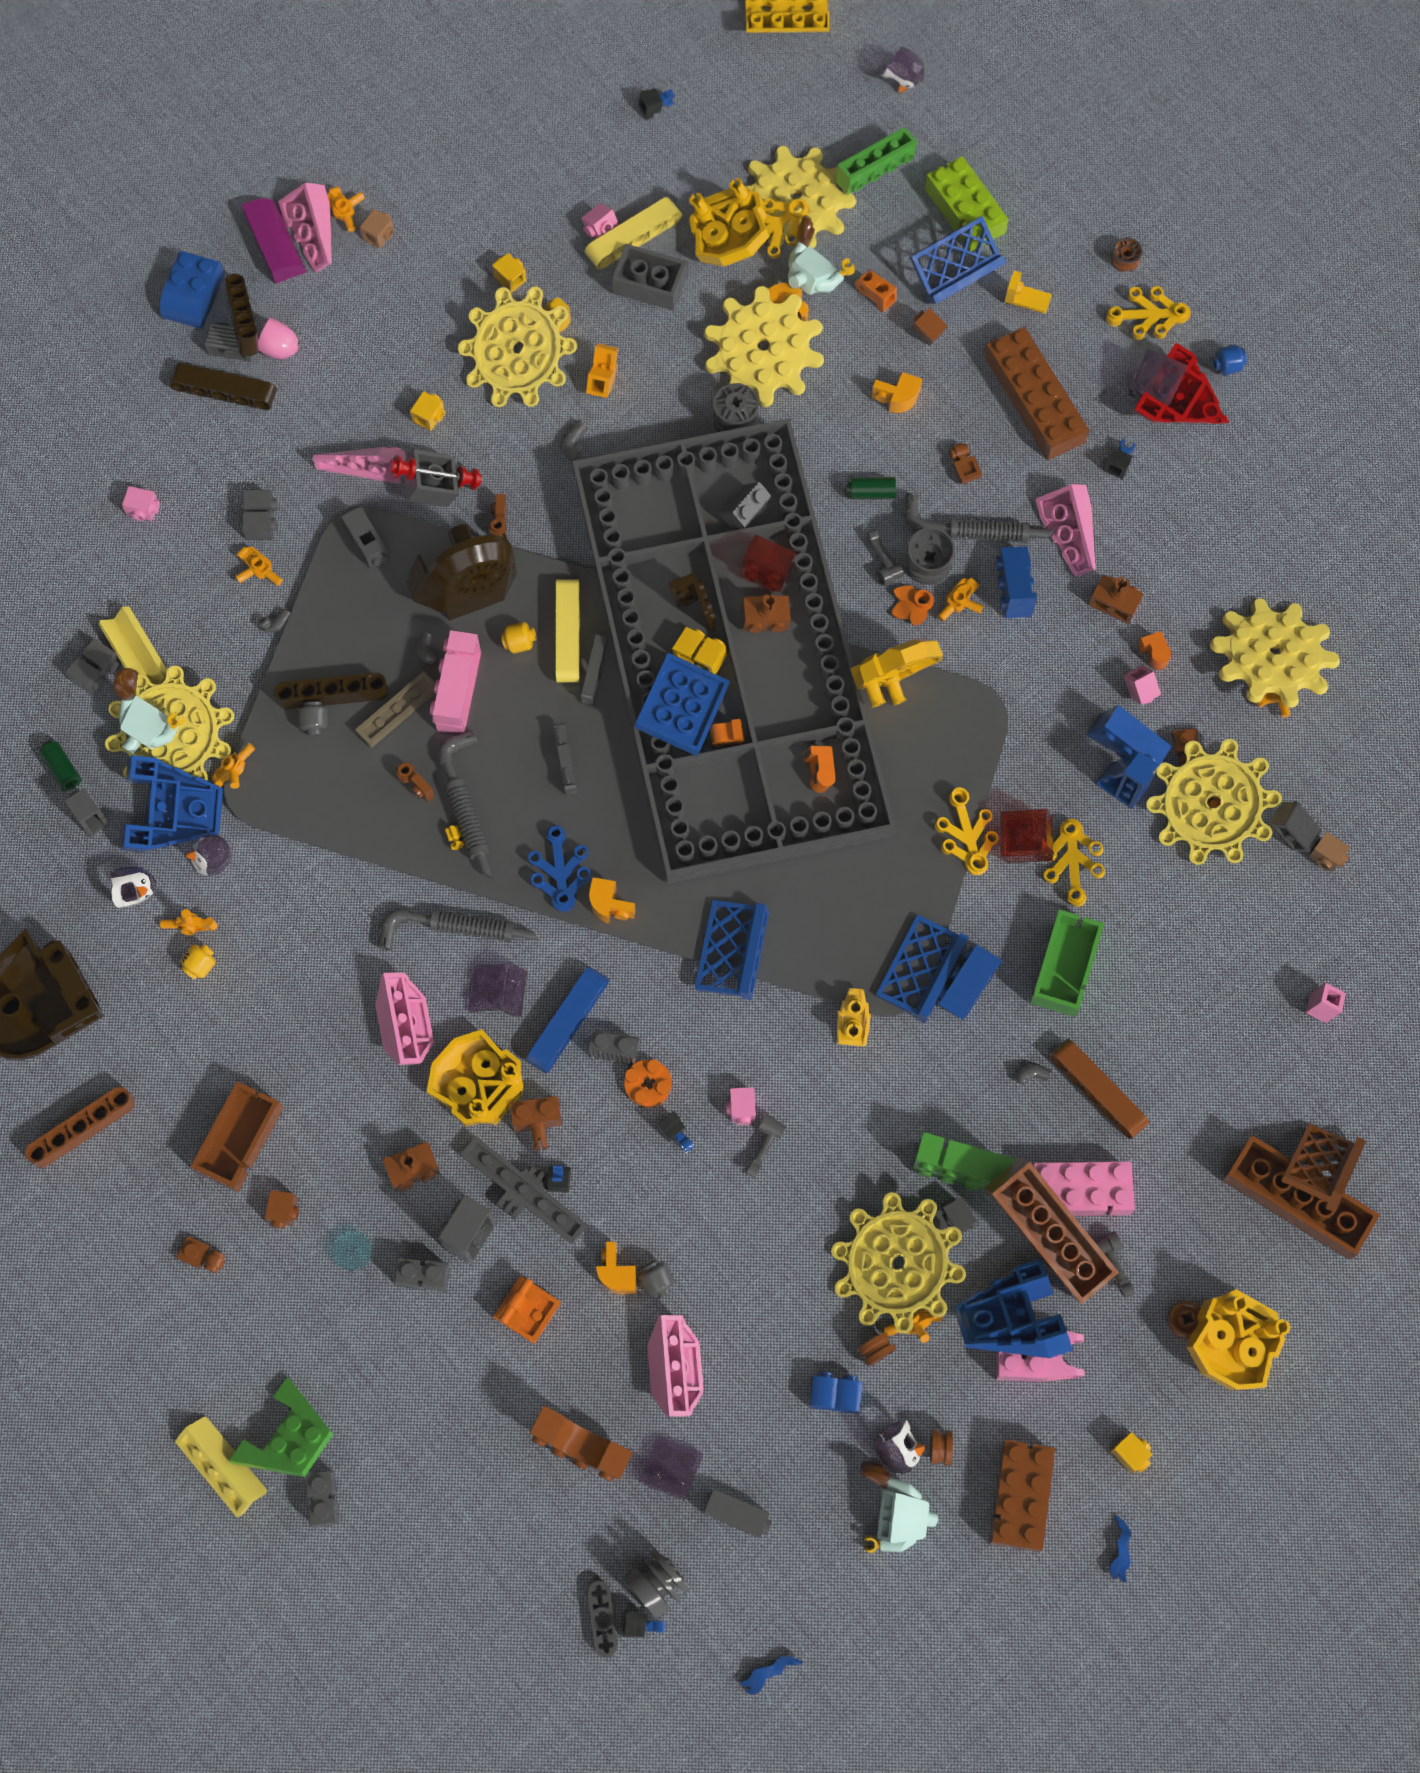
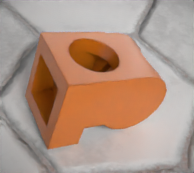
M1162 631L1140 638L1138 648L1141 654L1148 653L1149 665L1155 670L1166 668L1171 658V650Z
M741 719L711 725V745L714 747L744 745L745 736Z

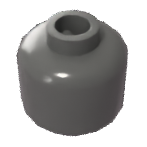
M321 702L303 703V707H300L298 710L300 730L307 731L309 736L321 735V730L327 729L329 725L327 707L323 706Z
M654 1260L640 1269L641 1273L638 1279L648 1296L657 1295L658 1298H662L671 1292L670 1287L674 1284L675 1280L666 1263Z

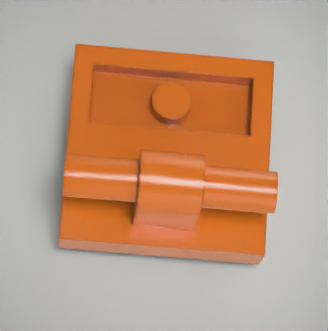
M519 1276L493 1318L535 1345L560 1307L561 1301L534 1285V1282L530 1279Z

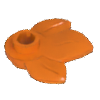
M901 586L893 590L899 602L894 607L892 615L898 619L910 618L913 626L923 623L927 618V611L933 606V595L927 590L918 591L912 586ZM923 599L926 601V603L921 604L918 601Z

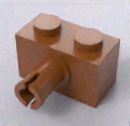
M1103 574L1091 597L1089 606L1130 624L1144 593L1134 586H1129L1130 582L1127 578L1123 582L1124 577L1115 578Z
M767 594L765 596L743 597L741 604L743 631L751 633L772 631L779 633L788 630L791 621L789 597L775 596L773 594L770 596Z
M558 1096L510 1103L515 1133L531 1130L533 1150L540 1151L539 1140H541L542 1150L548 1149L545 1128L562 1126Z
M428 1141L382 1159L395 1191L398 1189L400 1191L408 1190L414 1186L413 1183L421 1180L428 1182L436 1178V1174L440 1173Z

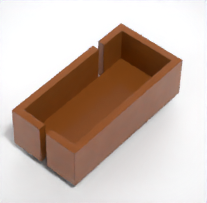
M237 1081L190 1168L195 1173L239 1193L248 1176L246 1168L252 1169L284 1109L280 1101L261 1092L258 1094L255 1089Z
M1005 1439L1002 1442L993 1516L998 1517L1000 1515V1519L992 1521L989 1544L1041 1552L1044 1547L1055 1448L1032 1444L1027 1448L1028 1443Z

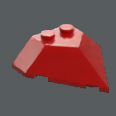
M1175 342L1133 411L1151 422L1229 423L1227 416L1223 415L1219 407L1220 402L1205 373H1202L1197 365L1198 360L1195 354Z

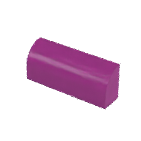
M260 198L242 204L245 218L275 284L306 273L307 270L275 201L268 198Z

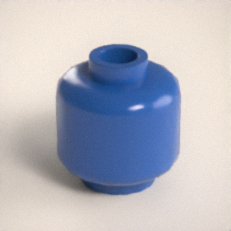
M1233 344L1217 349L1212 363L1215 370L1227 376L1242 371L1247 363V357L1243 348Z

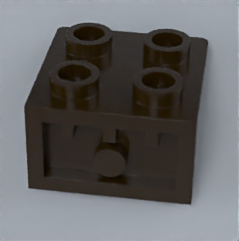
M691 573L668 582L677 607L689 606L699 599L710 630L714 629L712 621H715L716 618L702 579L697 580L695 574Z

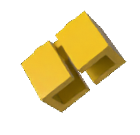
M685 627L672 648L675 656L692 664L697 662V666L714 674L718 672L728 656L725 644L721 640L705 638V634L698 629L692 630L688 627Z

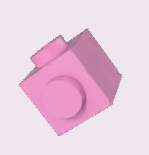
M601 203L581 218L585 226L584 231L590 238L594 237L597 239L619 226L613 209Z
M128 486L122 507L127 516L139 521H153L154 515L159 511L160 502L154 491Z
M1142 665L1123 675L1130 698L1139 704L1150 703L1154 698L1161 695L1154 671Z
M1324 983L1310 994L1306 1013L1327 1023L1342 1012L1346 993L1328 983Z
M754 1087L730 1089V1101H726V1115H731V1122H737V1125H749L751 1121L756 1120Z

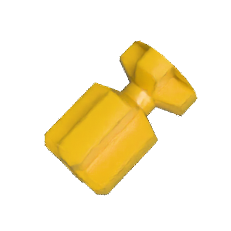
M450 825L449 828L445 829L448 841L453 842L450 845L451 849L457 850L462 848L464 842L459 841L461 834L458 826Z

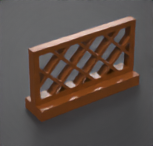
M1309 1123L1283 1176L1282 1182L1327 1201L1326 1209L1335 1212L1366 1140L1357 1137L1355 1143ZM1311 1134H1314V1135L1320 1137L1321 1139H1320V1140H1314V1138L1311 1136ZM1334 1145H1339L1346 1149L1337 1150ZM1320 1146H1327L1329 1151L1323 1152ZM1312 1147L1315 1153H1308L1305 1148ZM1335 1157L1338 1163H1331L1328 1158ZM1320 1159L1323 1164L1317 1165L1314 1160ZM1299 1161H1306L1309 1166H1302ZM1322 1171H1329L1332 1176L1325 1177ZM1314 1172L1317 1178H1310L1307 1173ZM1299 1174L1302 1179L1299 1180L1290 1175ZM1323 1184L1327 1192L1317 1188L1316 1185Z

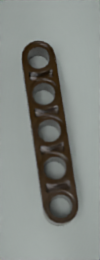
M230 274L225 278L226 299L238 350L244 356H253L259 351L258 336L245 280L239 274Z
M183 363L175 364L169 381V386L179 392L262 410L271 409L277 392V387L267 381Z
M374 672L281 682L274 688V695L281 708L298 709L303 707V703L321 702L323 706L381 700L387 696L389 689L385 677L380 673ZM375 684H382L378 689L372 688ZM353 686L359 687L356 691H349ZM332 688H335V689H336V691H335L334 693H331V694H328V693H327V691H328L329 689H332ZM307 691H314L310 696H304ZM285 693L291 694L288 698H281Z

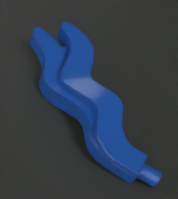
M1117 1516L1114 1519L1121 1531V1535L1117 1540L1118 1557L1110 1565L1109 1573L1114 1580L1117 1579L1118 1574L1120 1581L1125 1583L1127 1581L1125 1572L1131 1563L1128 1551L1131 1531L1125 1521Z
M790 1656L780 1657L773 1665L754 1670L750 1678L742 1681L740 1684L744 1687H752L747 1690L748 1694H757L762 1691L769 1677L780 1675L787 1665L802 1666L803 1660Z

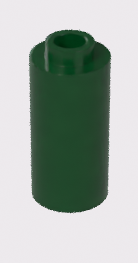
M851 477V481L846 482V495H851V500L895 499L896 478Z
M47 741L42 744L39 755L62 791H69L77 787L81 783L82 778L58 741Z

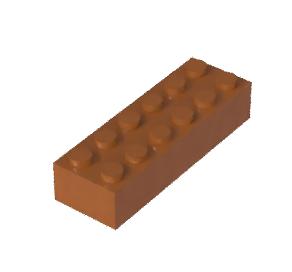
M1026 327L988 343L984 358L1046 459L1050 460L1086 443L1089 428Z
M1251 1135L1222 1181L1348 1260L1354 1258L1380 1214L1345 1192L1335 1212L1326 1209L1327 1201L1282 1182L1292 1159ZM1313 1172L1307 1173L1310 1178H1317ZM1299 1174L1290 1175L1299 1180L1302 1179ZM1323 1184L1316 1185L1317 1188L1327 1192Z
M1023 1156L985 1187L986 1191L1066 1290L1081 1305L1119 1273L1032 1163Z

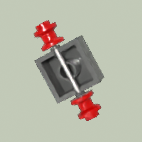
M414 449L405 461H402L401 456L396 455L390 460L388 465L389 473H391L393 478H399L400 474L405 476L407 501L449 507L459 495L458 488H462L465 484L468 485L470 490H476L482 482V475L477 468H472L468 472L464 466H458L456 470L454 455Z

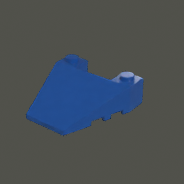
M131 755L128 758L126 782L149 784L146 826L124 825L121 832V851L144 853L198 840L200 836L202 839L220 833L223 788L183 772V770L177 767L174 768L157 758Z
M1042 1258L1016 1266L1011 1270L1012 1273L1004 1279H996L992 1282L993 1286L983 1292L977 1291L954 1306L966 1348L1052 1358L1073 1351L1061 1313L1039 1321L1036 1320L1031 1302L1054 1294Z

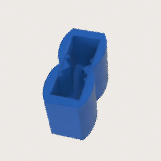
M818 1372V1376L812 1377L809 1408L858 1414L860 1412L863 1382L857 1381L858 1377L852 1375H843L842 1379L833 1378L832 1373Z

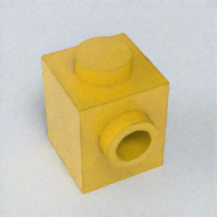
M509 253L499 257L492 265L494 277L505 288L509 289L511 293L527 281L526 271L522 262L517 257L513 258Z
M423 391L410 410L413 423L432 431L436 423L443 419L445 410L439 396L433 393L430 395Z
M1133 1432L1129 1433L1110 1451L1131 1474L1137 1470L1139 1473H1142L1151 1464L1148 1459L1153 1455L1149 1451L1151 1446L1142 1437L1138 1439Z

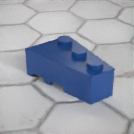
M1028 546L1001 548L999 556H996L995 559L996 570H1000L998 590H1002L1003 597H1000V610H1004L1005 618L1032 617L1037 594L1032 592L1034 578L1030 574L1031 562Z
M1120 705L1099 714L1086 736L1122 757H1127L1140 751L1143 754L1151 755L1159 765L1172 747Z
M1139 751L1110 763L1094 784L1130 809H1133L1147 791L1159 764L1156 763V760L1151 755L1143 754Z
M976 945L975 948L971 946L964 956V959L967 961L962 968L959 966L956 968L951 976L954 980L949 988L945 986L938 997L941 1000L938 1005L962 1020H965L986 985L992 980V976L997 968L1004 962V960L980 945Z

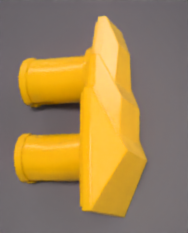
M849 988L845 1001L842 1000L841 1010L838 1011L837 1044L866 1046L871 1013H869V1003L866 1002L864 989Z

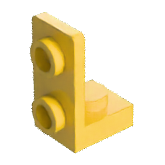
M1014 270L1007 288L1005 302L1046 314L1052 294L1023 286L1024 282L1020 281L1022 273Z

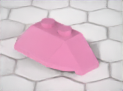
M383 973L375 1003L383 1050L398 1065L420 1064L434 1043L426 998L408 979L409 977L405 973Z
M660 1315L647 1345L651 1395L667 1417L691 1416L694 1407L704 1392L700 1344L692 1330L685 1323L683 1316Z

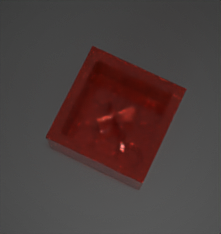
M755 534L744 556L740 575L749 582H757L771 592L777 591L781 593L792 571L796 552Z
M1047 809L1001 812V858L1007 864L1053 861L1052 814Z

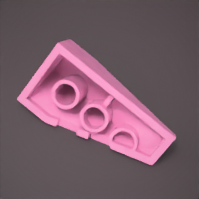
M304 183L279 200V205L284 222L287 227L292 228L295 233L293 237L296 242L301 243L304 248L303 253L313 270L319 272L332 263L330 204L324 185Z
M378 447L313 455V462L318 470L401 484L403 475L400 474L399 478H393L391 473H389L388 465L390 460L396 455L401 456L402 461H405L406 454L404 450L397 447Z
M1071 484L1036 498L1040 519L1049 530H1055L1051 538L1054 543L1059 545L1063 552L1062 556L1074 576L1078 577L1096 570L1092 509L1086 485Z

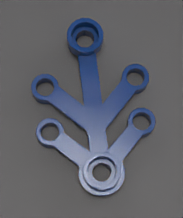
M555 825L547 831V840L553 845L555 867L545 861L539 851L530 852L528 860L530 865L537 866L556 880L558 890L545 882V878L541 873H534L530 880L534 888H540L552 897V904L556 910L567 912L575 905L574 895L584 883L591 879V871L587 867L579 868L577 878L568 888L566 880L581 861L588 858L589 852L586 846H577L574 850L575 855L564 867L562 843H564L566 835L561 826ZM554 831L560 832V835L558 837H553L552 833ZM579 850L586 852L583 856H579L577 853ZM539 856V860L536 862L532 861L531 858ZM582 872H587L588 876L586 878H582L580 874ZM537 877L542 879L538 884L533 882ZM563 896L568 898L565 903L559 901Z

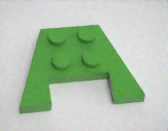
M287 1376L273 1398L290 1408V1412L263 1451L243 1440L229 1460L232 1464L305 1477L333 1436L332 1431Z

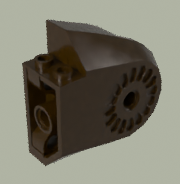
M457 525L448 532L452 547L439 555L428 570L421 554L417 555L406 580L414 602L439 611L442 614L446 613L450 621L504 601L517 575L513 546L505 533H502V536L484 535L474 538L468 525Z
M25 928L0 955V1057L6 1060H25L36 1057L104 1017L101 1007L72 953L60 940L47 943L41 950L33 936Z

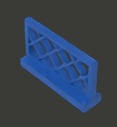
M979 216L910 256V260L925 290L926 296L924 297L927 304L941 302L1007 263L1004 255L999 254L983 216ZM978 223L982 229L980 238L971 235L973 227ZM957 235L965 237L962 248L953 245ZM970 239L979 242L976 253L967 251ZM983 243L989 245L992 252L987 257L980 255ZM940 245L948 247L945 259L936 256L938 246ZM952 249L961 252L958 263L949 261ZM965 253L974 256L972 266L970 267L962 265ZM923 255L930 257L927 269L922 268L918 262V258ZM934 259L943 262L940 274L931 271ZM948 264L957 267L954 276L951 278L945 276ZM930 274L939 277L937 286L932 289L928 284Z
M712 900L695 983L696 991L740 996L742 999L752 1000L769 916L766 904L756 903V905ZM717 907L727 908L731 914L719 921L716 917ZM743 911L752 912L751 919L743 925L736 917ZM734 918L740 927L728 934L723 925ZM721 928L726 936L717 943H714L711 939L712 933ZM741 931H744L747 935V940L740 946H737L732 938ZM730 940L736 949L724 956L718 947ZM716 949L722 958L710 966L707 961V955ZM739 952L743 958L742 963L733 969L727 960ZM725 962L731 971L719 978L714 969ZM712 972L717 981L710 986L702 985L703 977ZM735 975L738 979L737 989L726 988L723 982Z
M917 914L876 993V997L918 1017L917 1020L926 1024L939 999L940 993L944 989L967 944L969 936L961 932L957 934ZM918 923L927 926L930 934L918 938L915 930ZM946 935L952 938L948 946L939 948L936 937ZM932 938L936 949L924 953L920 942ZM917 943L920 954L908 958L905 948L908 945ZM938 953L940 964L929 968L926 957ZM922 958L926 969L913 973L910 961ZM906 963L910 974L898 978L895 972L896 966ZM927 973L930 984L919 988L915 977ZM912 978L915 990L903 993L899 982ZM896 983L899 995L890 997L883 993L887 985ZM917 993L920 1001L917 1009L907 1005L905 997Z

